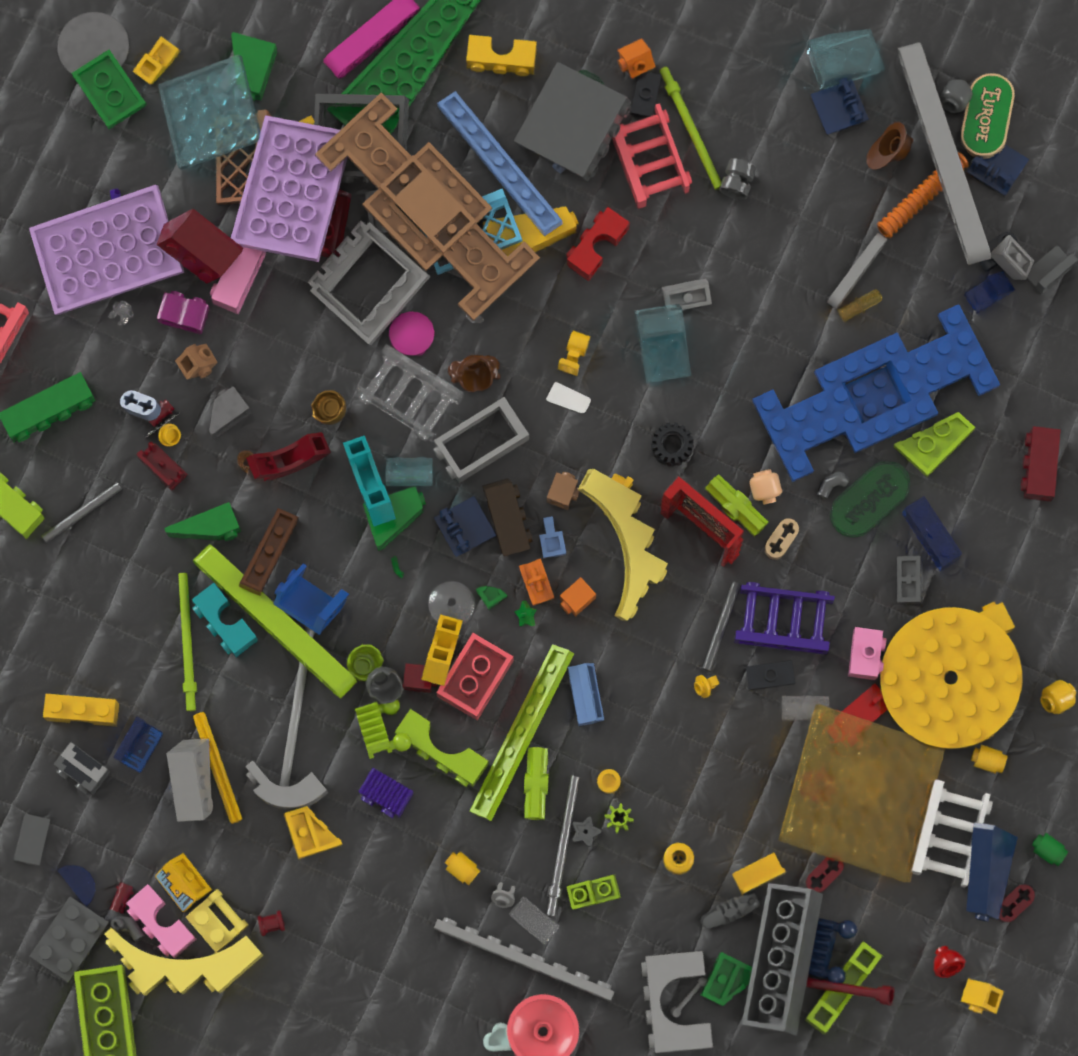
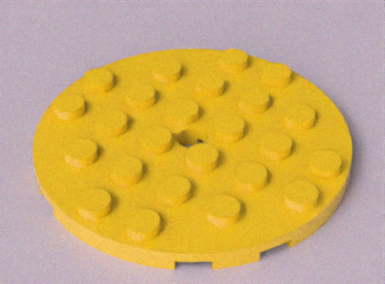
M939 608L927 611L913 618L893 637L882 661L884 666L883 671L880 673L881 690L884 702L892 718L913 738L938 748L959 749L970 747L995 735L1013 715L1022 691L1023 672L1021 661L1010 637L990 618L964 608ZM949 671L957 673L958 679L954 684H947L945 681V675Z

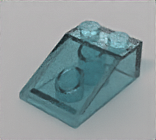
M871 29L828 34L808 40L807 53L820 90L838 85V81L843 78H847L848 81L851 79L857 80L885 71Z

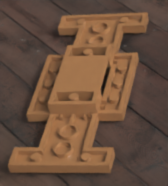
M381 92L317 151L315 157L330 172L347 157L378 188L362 206L425 271L442 256L473 287V290L458 303V306L474 321L531 268L540 257L525 241L507 256L488 237L477 223L492 210V207L430 142L414 156H411L394 139L382 124L397 111V108ZM395 204H397L406 213V215L427 235V237L404 215V213Z

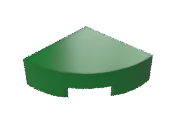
M482 586L476 589L477 594L488 610L508 598L503 590L496 587Z

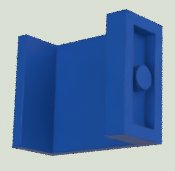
M302 564L298 570L293 569L290 572L286 583L281 582L274 592L277 596L273 604L320 635L343 609L349 593L341 589L332 598L302 578L307 567L305 564Z

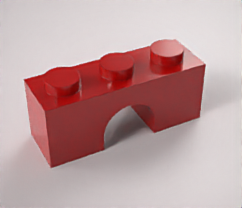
M609 207L604 212L600 211L593 220L595 223L591 229L587 228L583 232L579 245L577 247L573 246L566 255L568 258L567 266L587 281H590L603 262V257L594 251V245L604 240L617 246L630 228V222Z

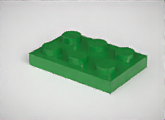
M110 49L71 73L108 129H111L147 106Z

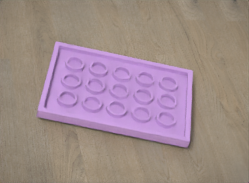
M265 115L231 239L245 248L319 262L347 158L330 172L315 157V153L340 131L339 129Z
M153 185L29 228L55 315H60L184 273L182 264L157 246L163 225L169 221L158 185Z

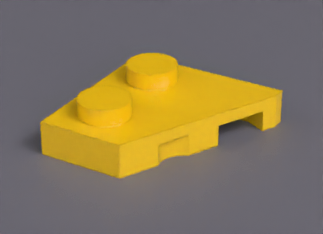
M307 806L284 813L298 859L342 846V841Z

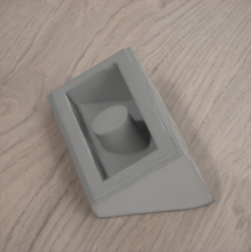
M1008 235L991 252V257L1012 279H1027L1034 260L1011 235Z
M707 279L662 287L667 313L712 304Z

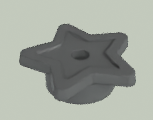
M590 816L583 823L572 822L576 831L572 839L573 842L583 841L588 847H591L593 837L602 832L593 826L592 817ZM585 829L588 831L587 834L583 833Z

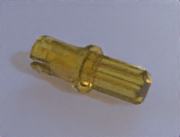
M874 289L860 298L855 297V301L837 309L843 322H846L861 312L864 314L866 309L881 302L882 295L877 289Z

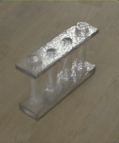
M386 344L381 351L384 364L366 390L359 385L357 386L358 399L366 405H370V403L410 427L416 431V436L427 442L429 439L434 443L436 434L432 432V429L449 404L454 402L459 405L464 398L463 392ZM397 366L403 370V376L387 400L383 401L375 396L374 393L391 368ZM416 378L423 382L421 384L423 387L406 412L402 413L393 406L410 380ZM435 390L442 394V399L423 426L412 418L430 391L433 392Z

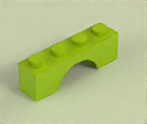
M410 709L396 729L395 735L406 733L411 738V746L418 750L416 752L418 756L426 761L429 758L437 763L435 767L445 774L450 771L456 775L455 780L461 785L467 787L469 784L474 787L489 765V761L470 748L458 754H446L434 747L429 737L430 721Z
M862 942L842 968L846 973L844 983L860 986L882 955L865 942ZM826 990L805 1018V1021L824 1035L853 995Z

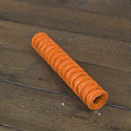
M958 152L962 167L968 168L967 159ZM936 170L933 171V175L927 177L928 180H923V184L917 186L918 189L912 191L913 194L909 193L907 198L902 200V203L897 204V208L894 207L892 212L887 214V217H883L882 222L879 221L877 223L878 230L885 237L892 238L893 233L896 234L898 229L903 228V224L908 223V219L911 220L913 215L918 214V210L923 209V205L926 206L928 204V200L932 201L933 196L939 194L938 191H943Z

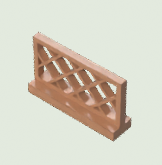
M258 110V113L216 117V203L218 205L241 203L242 197L238 196L240 194L243 196L242 191L245 189L247 180L239 189L231 182L239 173L248 178V175L242 170L250 161H253L255 150L248 155L242 148L250 139L257 146L265 115L271 116L267 110ZM256 120V127L250 133L242 128L247 121ZM232 122L236 125L228 135L222 131V123ZM241 130L247 136L237 145L231 138ZM230 141L236 148L227 157L222 153V148ZM241 151L247 158L238 167L231 160ZM230 163L236 170L227 179L223 175V168ZM230 184L236 192L230 198H223V190Z

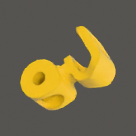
M572 331L566 351H569L567 359L561 358L559 360L558 370L578 376V360L580 356H585L591 336Z

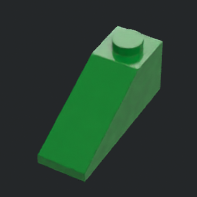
M229 502L164 528L168 537L219 541L223 539L225 541L232 540L241 532Z

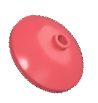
M535 995L523 1000L515 1007L508 1021L507 1036L516 1056H570L578 1041L579 1025L575 1013L566 1002L551 995ZM544 1027L548 1030L546 1036L539 1035L538 1031L540 1028Z

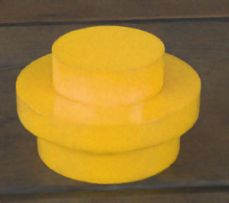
M167 423L160 428L158 438L162 445L170 447L179 442L181 433L176 425Z

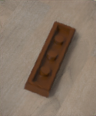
M280 508L277 509L239 583V587L259 596L261 595L299 520L298 516Z

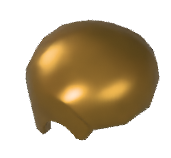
M334 390L321 392L311 404L313 418L324 425H333L340 422L346 413L345 399Z

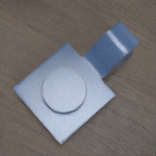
M552 516L543 518L546 534L539 535L543 559L566 555L562 531L555 532Z

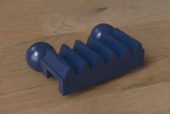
M818 918L808 975L827 979L830 982L844 983L846 979L845 971L837 966L829 969L837 932L844 939H851L856 935L857 926L853 921L845 920L837 923Z

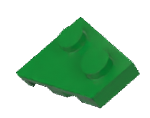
M720 952L700 996L720 1006H724L733 996L740 993L750 983L752 967Z

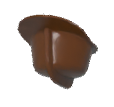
M900 122L891 124L872 145L866 158L869 168L879 170L892 161L905 159L909 154L914 140L906 133L904 124Z

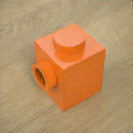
M642 38L618 49L620 56L618 64L623 72L626 71L631 78L656 67L652 52Z
M580 577L560 595V600L562 601L560 606L567 614L572 612L576 617L596 599V593Z

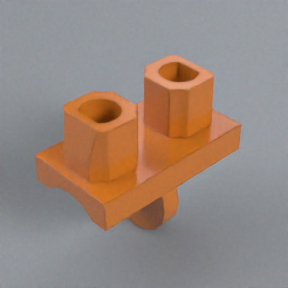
M541 558L519 566L532 606L555 599Z

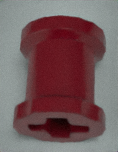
M278 910L276 914L264 917L261 915L257 916L262 936L276 930L285 931L281 910Z

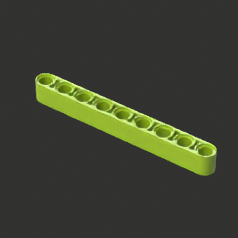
M211 544L193 559L194 564L337 697L341 699L357 683L355 677L283 610L275 606L274 602L263 592L259 596L239 587L244 574Z

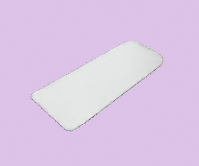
M554 382L546 398L551 403L579 413L586 412L591 402L589 397L557 382Z

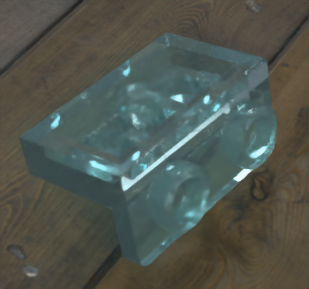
M386 458V486H432L433 458Z

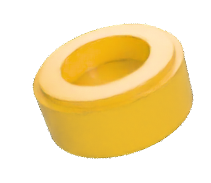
M606 769L599 774L597 785L602 792L607 794L614 793L620 787L621 779L616 771Z

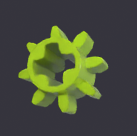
M620 803L617 809L610 806L611 815L606 814L604 818L610 819L607 828L613 826L616 828V834H618L621 828L628 831L627 822L632 823L634 819L628 818L631 809L625 811L622 809V803ZM617 813L619 816L623 814L624 823L621 824L619 821L615 823L614 814Z

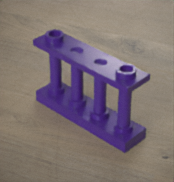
M746 582V585H741L740 593L747 594L744 627L741 628V631L736 630L734 643L827 655L830 642L824 641L825 638L822 637L826 604H833L835 596L829 595L830 593L827 591L807 593L760 587V584L755 582ZM756 596L770 597L767 630L764 633H756L755 629H753ZM780 598L794 600L791 628L787 636H780L776 632ZM803 601L817 603L814 633L810 639L801 638L799 634Z

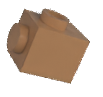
M556 472L547 495V503L569 510L572 500L577 501L580 493L578 491V480L575 479V476L567 472H562V474Z

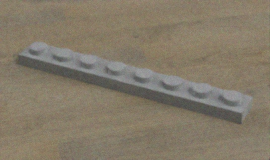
M444 917L443 921L439 919L436 921L434 929L609 1002L612 1000L615 991L610 990L612 986L602 981H598L597 984L588 981L589 976L577 971L575 975L566 972L567 967L555 962L553 966L544 963L545 958L533 953L529 957L522 954L523 949L510 944L509 948L500 945L501 940L488 935L486 939L478 936L479 931L466 926L464 930L456 927L457 922Z

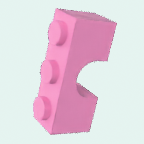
M148 884L126 903L130 907L127 912L136 922L140 919L145 924L143 930L151 939L156 937L161 944L158 947L166 957L171 954L172 957L176 958L197 940L180 920L170 927L158 925L157 913L165 905V902Z

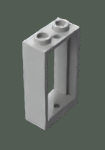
M505 397L435 439L433 451L440 461L444 459L448 465L445 469L451 479L456 478L461 483L528 441L529 434ZM499 410L515 434V437L460 470L444 444Z

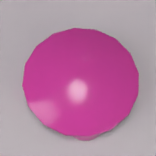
M409 311L400 314L393 320L390 326L389 337L391 345L404 355H423L434 340L432 322L427 316L419 312Z

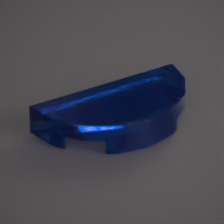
M67 865L58 869L57 871L78 898L88 907L96 893L95 881L92 875L83 867L76 865Z

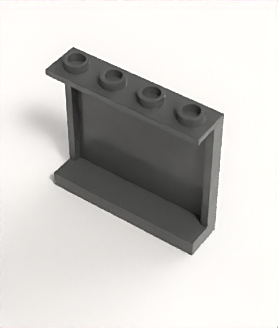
M557 62L514 142L519 147L544 157L588 182L590 177L593 178L597 173L601 157L604 158L608 153L612 137L615 138L619 133L622 119L629 115L632 102L628 97Z

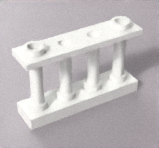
M935 779L932 783L910 873L920 875L922 870L937 871L962 878L960 887L965 888L969 883L972 841L971 845L967 846L941 839L932 834L933 825H938L939 823L973 833L974 823L942 815L940 811H937L939 802L948 801L977 809L979 813L976 823L983 824L985 814H990L993 802L989 801L990 794L985 793L982 801L947 792V789L943 788L944 781ZM932 846L967 855L965 869L929 860L930 857L926 856L928 847L932 848Z

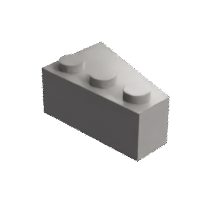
M209 738L182 740L167 752L177 821L204 820L213 810Z

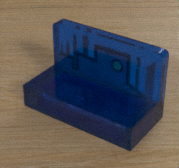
M136 717L113 758L134 771L141 773L163 736V732L147 724L145 720Z

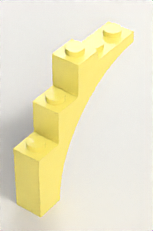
M588 469L578 491L588 496L600 507L618 535L624 556L625 580L622 597L614 616L622 621H628L637 612L638 606L636 604L638 600L647 593L649 588L647 583L658 584V582L665 578L667 574L665 568L668 563L644 550L652 544L654 539L652 534L655 529L631 516L636 514L640 508L641 502L639 500L641 495L595 469Z
M110 928L105 933V936L108 938L105 941L113 952L118 950L123 955L121 961L129 970L135 969L128 976L131 980L129 983L130 987L137 994L142 992L145 996L166 978L169 979L166 984L174 993L179 991L181 994H184L204 976L206 978L203 981L212 992L217 990L221 993L263 956L247 936L214 955L190 960H175L154 956L139 950L123 939L113 928Z

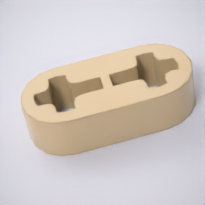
M782 520L765 545V553L770 559L777 560L783 557L797 537L799 526L795 520ZM792 525L794 533H788L785 538L782 537L785 530L783 526L788 527ZM780 540L782 542L779 547L781 552L771 553L772 548L769 545L774 546Z

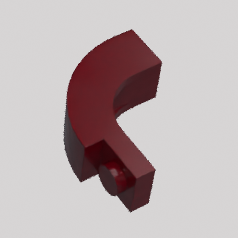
M320 432L306 434L293 444L276 451L252 454L246 460L254 479L263 478L264 481H269L302 470L323 459L331 451L323 433Z

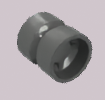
M729 159L725 170L727 176L723 177L719 191L730 198L738 200L747 199L751 188L749 182L753 181L757 168L753 164L741 159Z

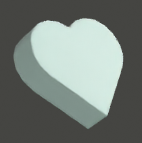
M505 1023L496 1024L492 1032L485 1035L483 1044L487 1050L511 1051L507 1036V1025Z

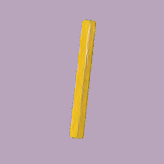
M204 712L197 713L193 716L200 739L209 738L210 767L229 821L237 823L242 820V816L206 714Z

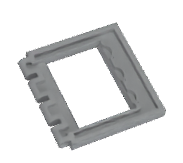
M360 220L351 231L356 238L352 240L347 236L336 248V251L341 254L338 258L332 253L321 266L326 273L323 275L317 270L308 283L313 287L310 291L364 341L372 345L431 276L371 222L366 225ZM374 241L406 271L369 315L361 321L336 299L330 291Z

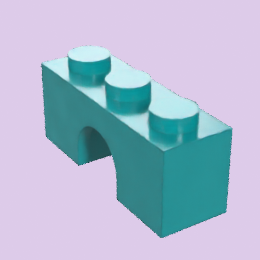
M212 583L192 599L195 604L192 609L200 619L205 617L209 622L206 627L214 637L216 635L220 636L223 640L220 645L228 655L233 653L235 657H238L258 641L256 635L243 619L233 625H225L220 621L222 611L230 603L215 583Z

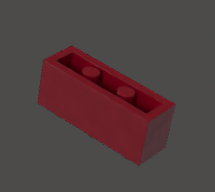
M1033 426L1030 433H1026L1025 446L1028 447V455H1024L1023 469H1026V478L1022 477L1020 488L1021 491H1024V499L1051 502L1055 497L1061 429Z

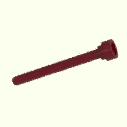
M807 978L806 987L875 998L876 1001L883 1005L891 1006L894 1000L895 991L893 986L882 985V987H877L876 989L814 978Z

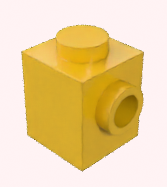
M968 979L961 1002L969 1005L970 1011L982 1014L984 1010L997 1014L1004 991L991 984Z

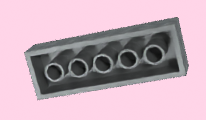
M768 883L742 1025L754 1029L797 1036L823 894L808 888Z

